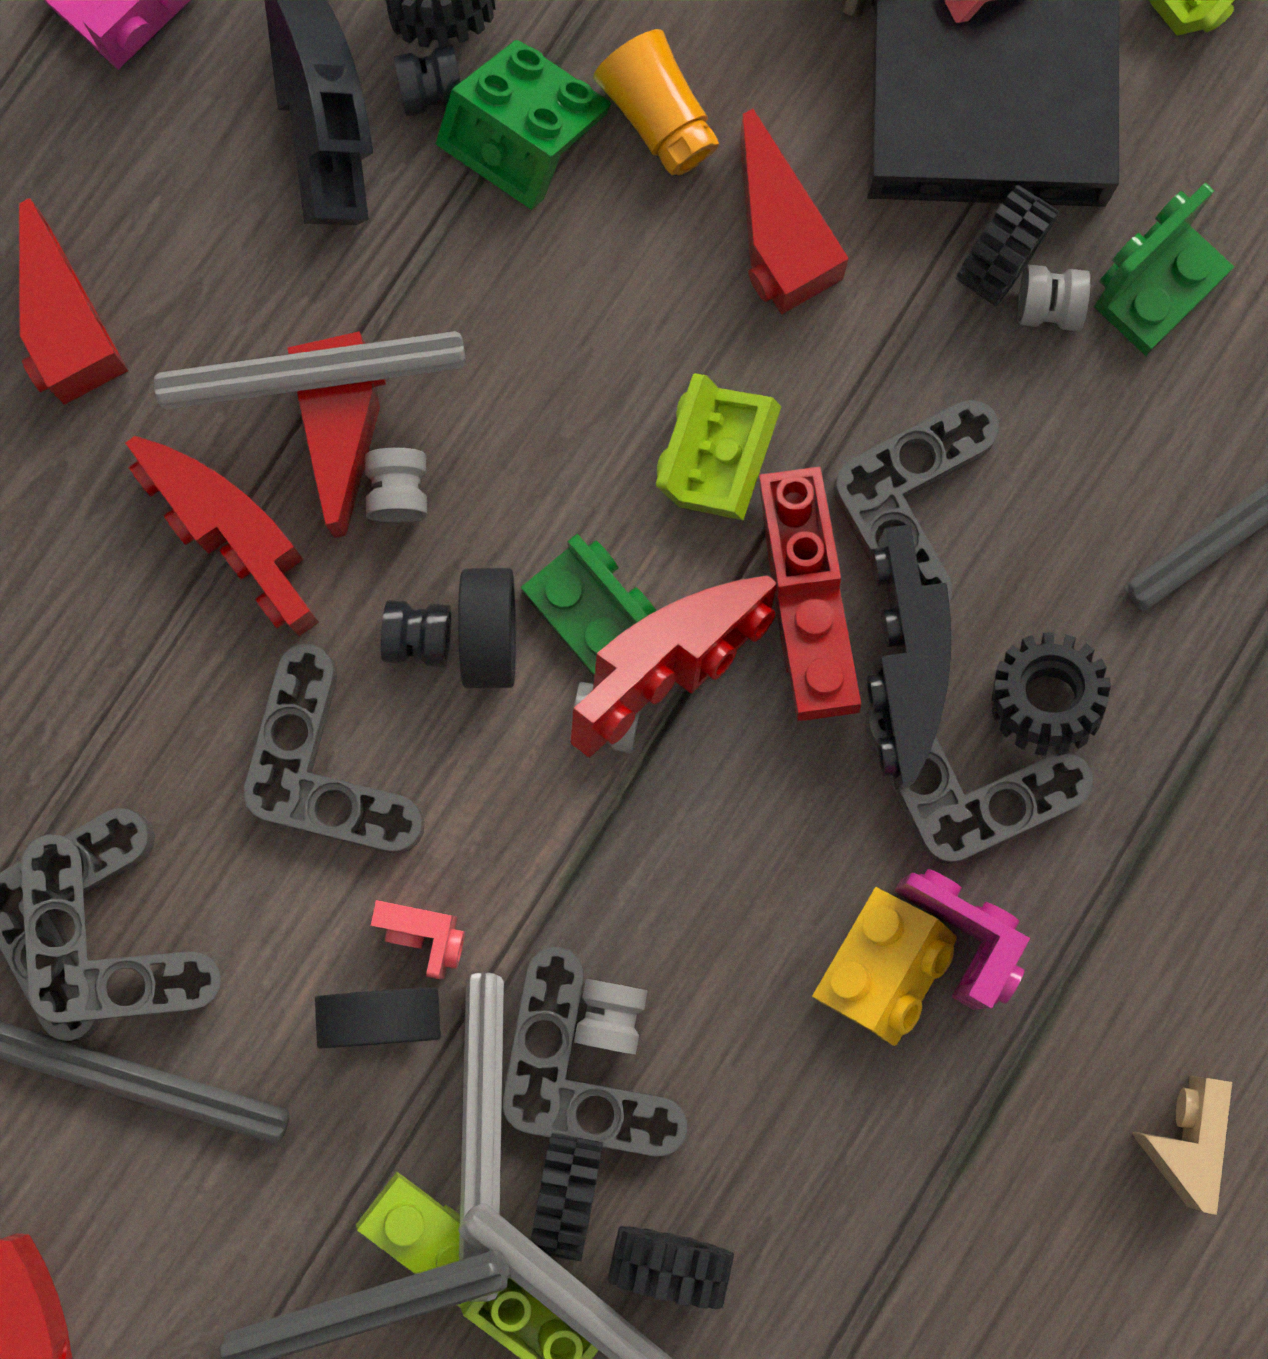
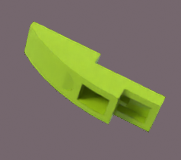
M399 1172L394 1174L356 1223L358 1232L414 1274L459 1261L460 1233L458 1228L460 1225V1215L446 1204L443 1207ZM511 1277L507 1279V1288L504 1291L498 1292L496 1299L486 1302L468 1301L457 1305L461 1308L464 1317L520 1359H592L598 1352L596 1347Z

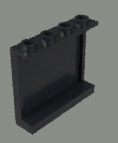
M871 0V6H875L872 163L868 173L867 199L1004 203L1011 191L1017 185H1020L1049 205L1107 206L1119 185V0H993L985 2L969 21L961 23L955 22L944 0Z

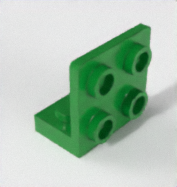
M515 40L452 89L435 145L532 210L544 200L560 155L607 115L611 103L595 92L587 83L576 79L546 59L535 48Z
M1206 182L1191 197L1187 196L1182 190L1176 194L1155 217L1157 222L1144 236L1137 233L1124 245L1113 258L1114 264L1099 280V283L1105 287V290L1094 305V308L1145 356L1211 293L1234 268L1223 255L1191 227V224L1215 191Z

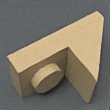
M1189 1076L1188 1088L1180 1090L1176 1105V1123L1178 1127H1183L1182 1140L1137 1132L1132 1134L1187 1207L1203 1213L1217 1215L1232 1082Z

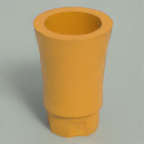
M654 29L634 37L611 53L594 72L593 80L617 104L637 130L652 155L660 158L665 169L671 175L677 174L680 176L692 170L717 150L719 142L712 129L706 123L708 116L693 95L680 71L663 30Z

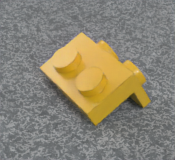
M875 887L812 997L895 1046L902 1035L909 1033L918 1022L922 1012V1000L934 979L940 978L949 968L953 959V946L956 943L957 936L936 917Z

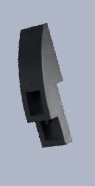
M264 0L278 110L290 111L304 224L359 225L369 220L362 159L373 154L363 93L345 35L327 0Z
M911 524L885 528L879 540V548L871 549L874 580L877 586L886 585L890 609L882 610L881 613L885 643L887 647L896 646L898 654L881 656L874 666L876 674L867 676V689L872 712H882L886 737L878 738L877 740L878 756L883 776L893 775L895 790L908 788L916 782L931 751L943 713L951 662V613L947 583L921 586Z

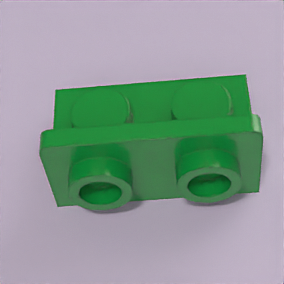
M575 534L567 541L568 549L520 588L526 598L594 677L597 653L622 632L646 616L656 612V609L637 587L627 592L613 576V573L619 568L611 555L598 541L595 540L590 545H587L578 534Z

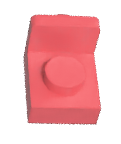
M376 900L371 926L387 929L385 942L422 949L424 937L434 938L426 977L444 979L447 967L457 969L459 965L465 931L455 929L456 916Z

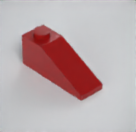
M752 108L742 115L740 133L750 265L752 267L748 270V275L760 298L764 302L772 299L782 315L843 280L849 258Z
M31 198L19 203L20 337L30 356L21 361L38 391L42 393L49 389L65 405L129 370L46 218Z
M360 331L288 347L287 350L288 354L365 343ZM386 379L297 391L325 525L334 538L347 535L365 467V454L369 452L380 410L376 387L387 385Z

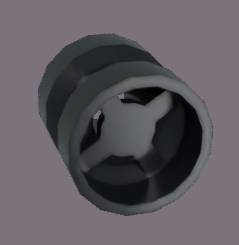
M453 45L435 48L431 55L421 58L413 53L394 56L406 116L424 113L429 105L442 104L447 107L452 89L461 83Z
M387 600L381 629L382 661L402 664L409 656H413L415 659H421L426 666L445 667L448 660L451 638V606L430 604L426 609L413 610L407 601Z

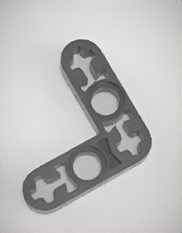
M978 400L959 402L850 459L842 466L835 481L834 494L836 501L870 562L871 549L879 548L875 537L876 531L881 526L889 523L899 526L911 524L916 555H920L924 561L918 563L920 581L923 585H929L932 582L934 584L947 583L949 602L952 598L953 588L949 575L910 509L905 497L978 460L991 449L999 434V421L996 413L989 405ZM964 417L969 424L980 422L984 428L978 436L979 443L975 444L969 436L952 443L948 453L954 458L948 460L942 441L957 432L961 425L960 418ZM934 430H939L940 438L933 432ZM911 443L922 444L932 454V468L921 474L907 471L901 465L899 459L900 450ZM885 457L890 475L901 486L894 488L891 476L875 485L872 491L873 499L867 500L862 493L852 496L848 490L854 481L853 474L859 473L863 480H868L880 474L884 464L879 459Z
M300 644L291 647L283 654L277 666L244 784L243 797L247 808L255 816L269 823L388 853H403L411 850L420 842L425 825L421 810L411 800L401 795L312 773L337 683V670L333 660L323 649L313 644ZM308 658H315V667L323 673L321 681L313 680L309 682L304 697L308 703H317L314 713H310L305 708L296 704H282L286 694L297 700L301 684L292 675V671L295 666L305 667ZM290 716L299 717L306 722L308 728V737L305 743L293 751L280 749L274 739V730L277 724ZM268 754H272L284 762L300 763L296 774L287 768L284 769L281 787L290 792V797L287 803L277 802L273 811H266L267 801L259 796V790L262 785L272 786L278 770L272 764L265 765ZM333 791L346 794L352 804V813L349 819L337 827L324 825L317 813L321 798ZM364 799H375L369 811L386 817L393 815L395 807L404 808L403 817L412 823L410 832H399L395 842L387 841L388 833L384 828L365 822L366 835L355 834L364 818Z
M870 707L866 715L865 725L868 736L878 755L877 740L878 738L886 737V732H883L879 726V722L883 719L882 712L873 713ZM936 736L926 761L934 765L939 774V784L933 793L920 795L911 791L909 787L895 790L893 775H887L923 850L937 862L948 864L961 861L1079 806L1089 797L1094 780L1090 767L1082 758L1071 753L1059 756L1054 754L964 795ZM1053 766H1057L1062 773L1072 771L1077 779V782L1070 787L1072 798L1067 799L1062 791L1054 792L1038 800L1046 809V812L1038 814L1034 794L1023 783L1022 779L1029 776L1032 789L1055 777L1052 769ZM1010 791L1020 799L1023 812L1020 820L1015 825H1000L991 817L989 801L996 792ZM973 802L975 804L977 820L990 837L986 840H981L980 830L977 828L958 838V845L960 847L958 851L954 852L949 844L938 846L933 837L934 834L941 830L938 819L945 817L950 825H956L973 816L966 809L965 805Z
M115 808L63 836L72 841L83 861V896L138 865L149 856L154 846L155 834L152 824L145 816L129 809ZM117 823L128 828L136 827L138 833L130 839L133 849L127 853L124 849L114 847L100 854L99 857L107 863V866L100 870L97 856L84 844V841L91 837L92 845L101 847L116 837V831L113 827ZM49 847L44 849L43 859L32 861V870L44 872L46 880V894L32 893V903L34 905L53 898L74 901V890L69 889L60 893L59 885L52 876V865L58 857L57 848ZM22 860L0 872V905L6 900L3 891L6 887L10 890L22 891ZM22 899V900L18 903V905H19V909H20V911H21V913H22V915H23V917H24V908H23V899ZM56 910L46 912L40 917L43 925L35 929L37 938H47L56 947L65 945L70 939L55 914ZM0 912V949L30 1003L25 931L14 940L11 933L24 928L14 913ZM76 952L58 958L55 967L51 970V984L59 982L65 977L64 964L78 966V954ZM66 983L60 984L67 998H78L79 991L77 986H67ZM40 989V1001H50L53 1005V1012H63L65 1010L64 1002L58 991H48L43 995ZM36 1014L40 1024L50 1036L58 1040L68 1041L89 1037L99 1028L103 1020L80 1021L81 1025L77 1028L74 1023H52L40 1018Z
M52 834L38 837L27 846L22 855L21 874L28 993L32 1009L40 1018L52 1023H70L192 1011L206 1006L215 998L220 989V972L215 962L201 952L188 951L87 961L82 866L78 849L67 838ZM49 847L57 848L59 858L70 859V868L62 869L59 872V892L62 893L73 889V902L53 898L36 905L32 903L33 892L46 894L44 872L32 870V861L43 859L44 849ZM53 910L62 911L73 920L75 926L74 935L65 945L48 947L37 938L35 932L36 923L46 912ZM76 952L78 954V966L64 964V974L67 986H77L79 996L78 998L68 1000L67 1011L53 1012L52 1003L50 1001H40L39 997L40 989H47L51 986V965L40 970L36 969V957L42 956L58 959ZM186 963H195L197 973L208 974L209 985L198 989L197 999H186L184 989L174 988L163 990L167 1003H152L156 983L150 965H164L162 978L181 975ZM120 969H132L138 972L144 981L143 996L137 1003L130 1006H119L112 1002L107 995V980L110 975Z
M548 947L539 951L531 959L526 971L503 1096V1111L507 1121L515 1129L540 1136L551 1137L552 1133L603 1142V1147L650 1156H666L675 1152L683 1144L687 1134V1119L682 1108L675 1101L663 1096L566 1079L584 984V969L580 960L567 949ZM553 957L563 958L564 969L574 973L572 985L564 984L560 986L556 1003L570 1004L568 1018L550 1010L530 1011L532 997L545 1002L548 986L547 982L538 979V970L540 967H550ZM540 1020H548L555 1023L562 1033L560 1050L549 1058H540L533 1055L526 1045V1034L529 1027ZM521 1060L536 1068L558 1067L556 1081L545 1076L542 1079L540 1094L543 1099L550 1100L551 1107L549 1112H539L535 1121L525 1120L524 1109L520 1106H514L516 1094L523 1095L528 1092L532 1074H518ZM601 1096L611 1103L614 1110V1120L606 1131L590 1133L579 1125L577 1109L585 1098ZM622 1101H636L638 1104L632 1115L651 1118L655 1113V1108L662 1107L667 1109L668 1121L677 1124L675 1135L666 1134L662 1139V1144L650 1143L649 1131L630 1127L631 1140L618 1139L616 1136L624 1121Z

